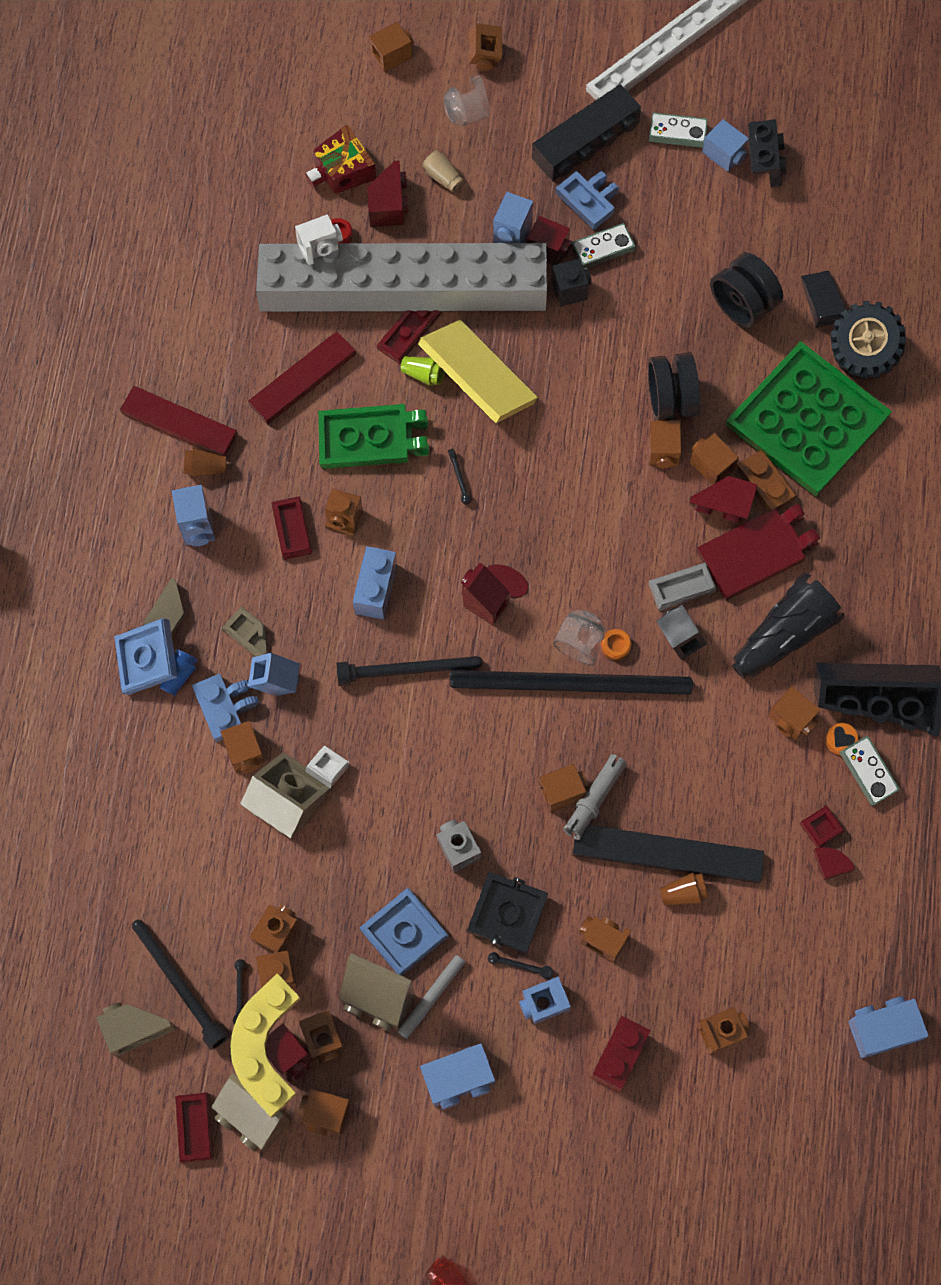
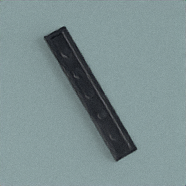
M588 825L581 839L574 840L572 856L685 873H702L705 876L760 884L764 851Z

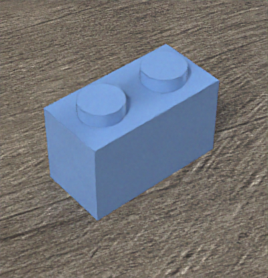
M506 192L493 219V243H527V237L532 230L533 201Z
M202 485L172 490L177 524L185 544L203 546L209 541L215 540L210 507Z
M366 546L353 598L355 614L385 619L397 568L396 552Z
M900 996L886 1001L887 1007L875 1010L873 1005L855 1011L856 1016L850 1019L848 1023L861 1059L922 1041L928 1037L915 998L905 1001L904 996Z
M482 1043L420 1066L434 1107L441 1105L442 1109L459 1104V1097L471 1093L473 1098L491 1092L490 1086L495 1084V1079Z

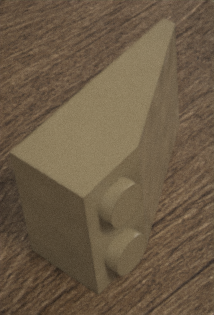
M351 953L347 961L339 996L341 1004L345 1005L343 1010L358 1018H361L362 1014L374 1018L372 1024L390 1032L391 1027L399 1030L415 997L412 981Z

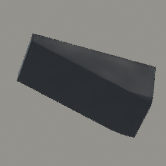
M829 270L801 276L815 327L833 325L836 319H840V314L845 310V307Z

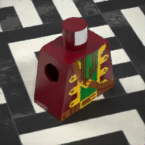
M348 124L314 149L313 157L316 167L305 173V177L312 188L326 181L333 193L337 194L376 179L375 163Z

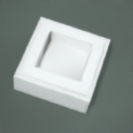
M323 746L306 766L305 772L331 789L348 768L349 761Z

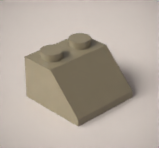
M282 752L252 776L240 804L250 810L253 815L260 817L275 827L278 832L292 838L308 823L331 789L306 773L304 765Z
M234 1073L229 1076L211 1107L218 1113L214 1119L229 1131L233 1126L243 1134L239 1140L254 1152L258 1147L266 1152L290 1122L280 1111L271 1118L247 1092Z

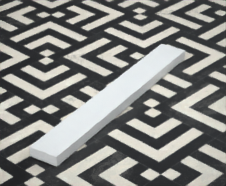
M748 0L698 1L588 83L586 91L597 100L619 84L627 91Z

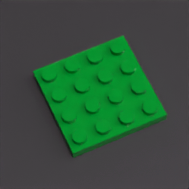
M800 341L726 420L725 425L757 451L761 450L765 453L772 463L817 497L891 416L892 411Z

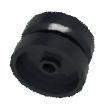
M744 252L730 262L729 268L722 269L710 280L711 292L716 303L733 322L744 328L753 327L764 317V313L772 311L783 301V290L778 278L762 259L752 253Z
M691 352L675 354L672 359V367L665 355L650 357L648 359V386L655 420L673 419L676 408L682 418L699 416L700 387L693 354Z

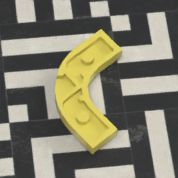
M278 974L265 984L243 1007L234 1025L231 1038V1057L237 1077L247 1092L271 1118L297 1095L273 1069L266 1052L269 1032L276 1022L300 1000V997Z

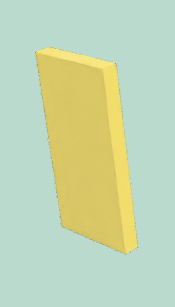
M461 320L421 337L418 345L495 423L533 405L538 398Z

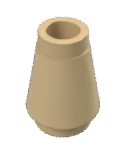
M435 150L422 164V167L426 170V175L451 192H454L463 182V179L445 153Z

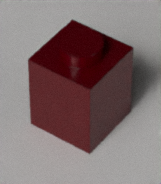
M542 216L538 217L527 237V243H546V261L555 265L559 263L562 256L567 257L573 243L570 240V228Z

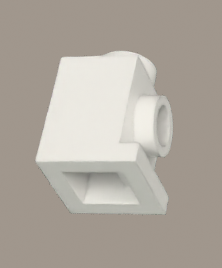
M328 215L295 226L298 246L308 266L314 264V258L326 256L338 250V242L343 240L339 226L337 224L333 225Z

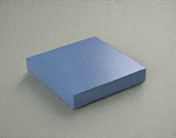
M162 618L114 636L122 694L130 695L178 677L169 620Z
M409 888L405 889L359 927L360 931L394 972L401 976L449 937Z

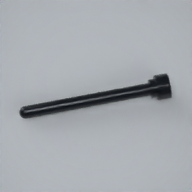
M479 656L355 667V664H349V661L336 662L338 686H350V682H356V679L474 669L480 668L483 664V660Z
M140 919L133 921L132 929L203 1028L202 1034L204 1037L202 1040L209 1050L216 1049L231 1036L226 1026L219 1024L217 1020L213 1021L145 923Z

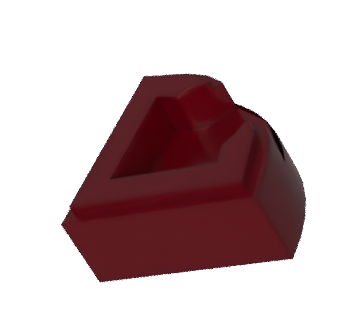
M819 847L813 850L823 880L855 870L850 859L836 849Z

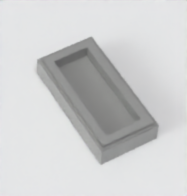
M706 563L650 580L648 583L659 611L713 594L716 591Z

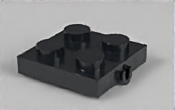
M489 871L467 933L489 940L490 944H496L501 948L505 946L527 954L548 893L525 885L526 882L520 878L514 877L512 880Z

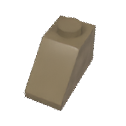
M115 1003L103 1009L104 1014L96 1017L110 1054L115 1057L176 1030L174 1024L168 1019L128 1004L121 1005V1003Z

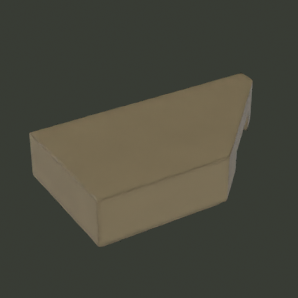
M170 579L143 622V625L162 618L169 620L172 637L185 617L175 579Z
M241 606L222 627V631L254 657L267 654L265 625Z

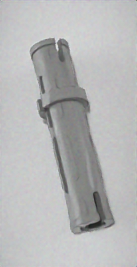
M611 754L584 798L577 801L575 812L563 827V831L571 837L574 832L573 839L580 840L590 821L597 818L600 812L599 807L623 770L627 767V763L623 758L619 757L616 762L617 755Z

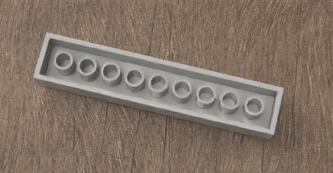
M546 243L338 244V250L326 256L314 258V264L309 266L298 244H259L256 293L260 311H546Z

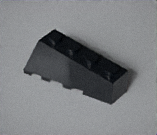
M816 663L813 690L818 707L852 716L859 714L871 717L873 721L880 723L887 721L899 724L902 728L913 731L916 728L927 731L929 735L939 737L941 726L940 665Z

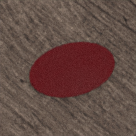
M501 564L487 567L510 592V597H520L527 592V581L515 569Z

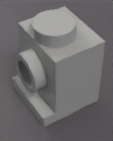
M451 820L440 827L441 832L436 834L437 841L453 873L482 859L481 851L465 821L458 824L457 820ZM456 837L463 839V843L460 846H454L451 841Z

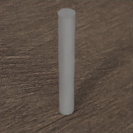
M457 955L454 956L397 1031L405 1039L410 1037L466 963L462 958Z

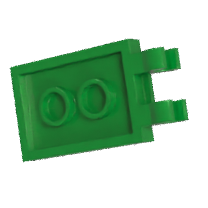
M405 404L318 411L319 465L321 469L409 462L408 454L416 456L429 455L427 437L412 438V428L420 430L428 428L426 410L420 409L407 412Z

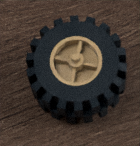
M863 301V305L858 306L857 303L851 305L849 311L844 310L840 314V319H836L834 329L831 332V346L835 361H838L839 367L843 371L847 370L849 375L853 377L855 375L861 376V379L867 380V377L873 376V379L880 378V374H888L893 366L896 367L899 364L905 350L906 331L901 323L900 316L898 314L895 315L890 306L885 308L881 302L876 301L874 305L870 304V301Z

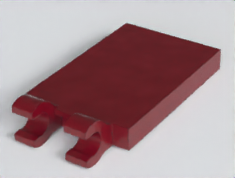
M799 504L790 507L781 515L774 508L697 547L696 552L702 562L706 563L709 573L725 601L804 562L806 557L803 552L818 545L817 541L820 540V537L814 528L798 537L792 525L803 520L801 516L805 515Z

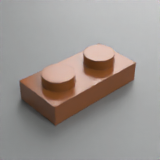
M761 450L737 464L736 469L745 481L758 484L755 495L767 511L774 508L779 510L795 499V493Z

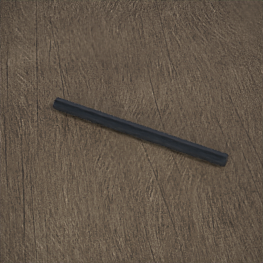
M452 670L450 672V687L685 695H689L693 691V680L691 677L469 670Z

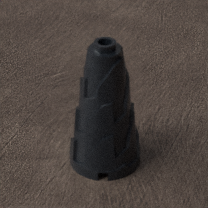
M802 573L796 578L786 594L770 610L763 622L747 638L748 641L733 657L735 663L732 665V668L741 678L745 679L748 676L753 679L768 667H773L793 651L807 645L818 635H821L834 625H838L845 618V614L842 612L836 614L841 609V606L819 581L815 580L811 584L806 582L811 575Z

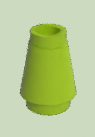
M405 356L402 360L401 373L407 374L429 386L442 383L445 371L432 358Z

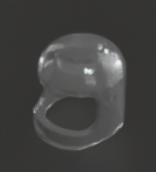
M479 74L471 77L469 80L471 92L463 94L453 86L444 94L443 104L446 115L457 126L469 125L490 117V107L486 91Z
M579 609L571 611L564 619L553 645L562 654L580 663L594 666L598 656L593 648L598 641L604 639L606 633L605 625L596 614L590 611Z

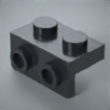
M776 119L750 122L748 130L752 174L769 173L771 187L782 186L781 175L787 174L785 157L780 158L779 150H785L784 133H778Z

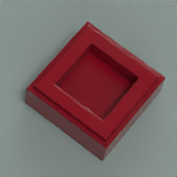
M827 805L800 823L816 848L823 847L845 832Z

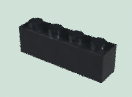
M619 84L533 142L532 159L552 182L560 176L564 177L580 162L590 160L599 149L612 145L618 136L626 131L630 132L635 129L640 122L641 106Z

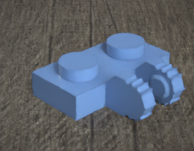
M576 171L556 187L555 194L595 230L614 214L615 207L608 201L618 193L620 188L615 183H612L599 193L597 189L607 179L603 171L597 173L589 181H586Z
M217 674L192 685L215 742L223 739L220 731L241 724L238 714L255 708L258 705L259 701L254 696L240 700L235 705L231 701L232 697L242 694L251 688L248 687L249 680L236 682L226 689L221 675Z

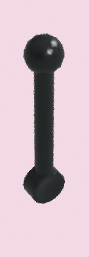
M454 448L448 450L462 493L461 502L468 505L472 501V496L467 492L457 461V455Z
M496 952L488 955V962L492 965L501 963L535 972L544 979H549L553 974L550 966L540 968L500 957Z
M238 959L234 963V968L237 970L236 1015L233 1017L234 1024L243 1009V971L247 966L243 959Z

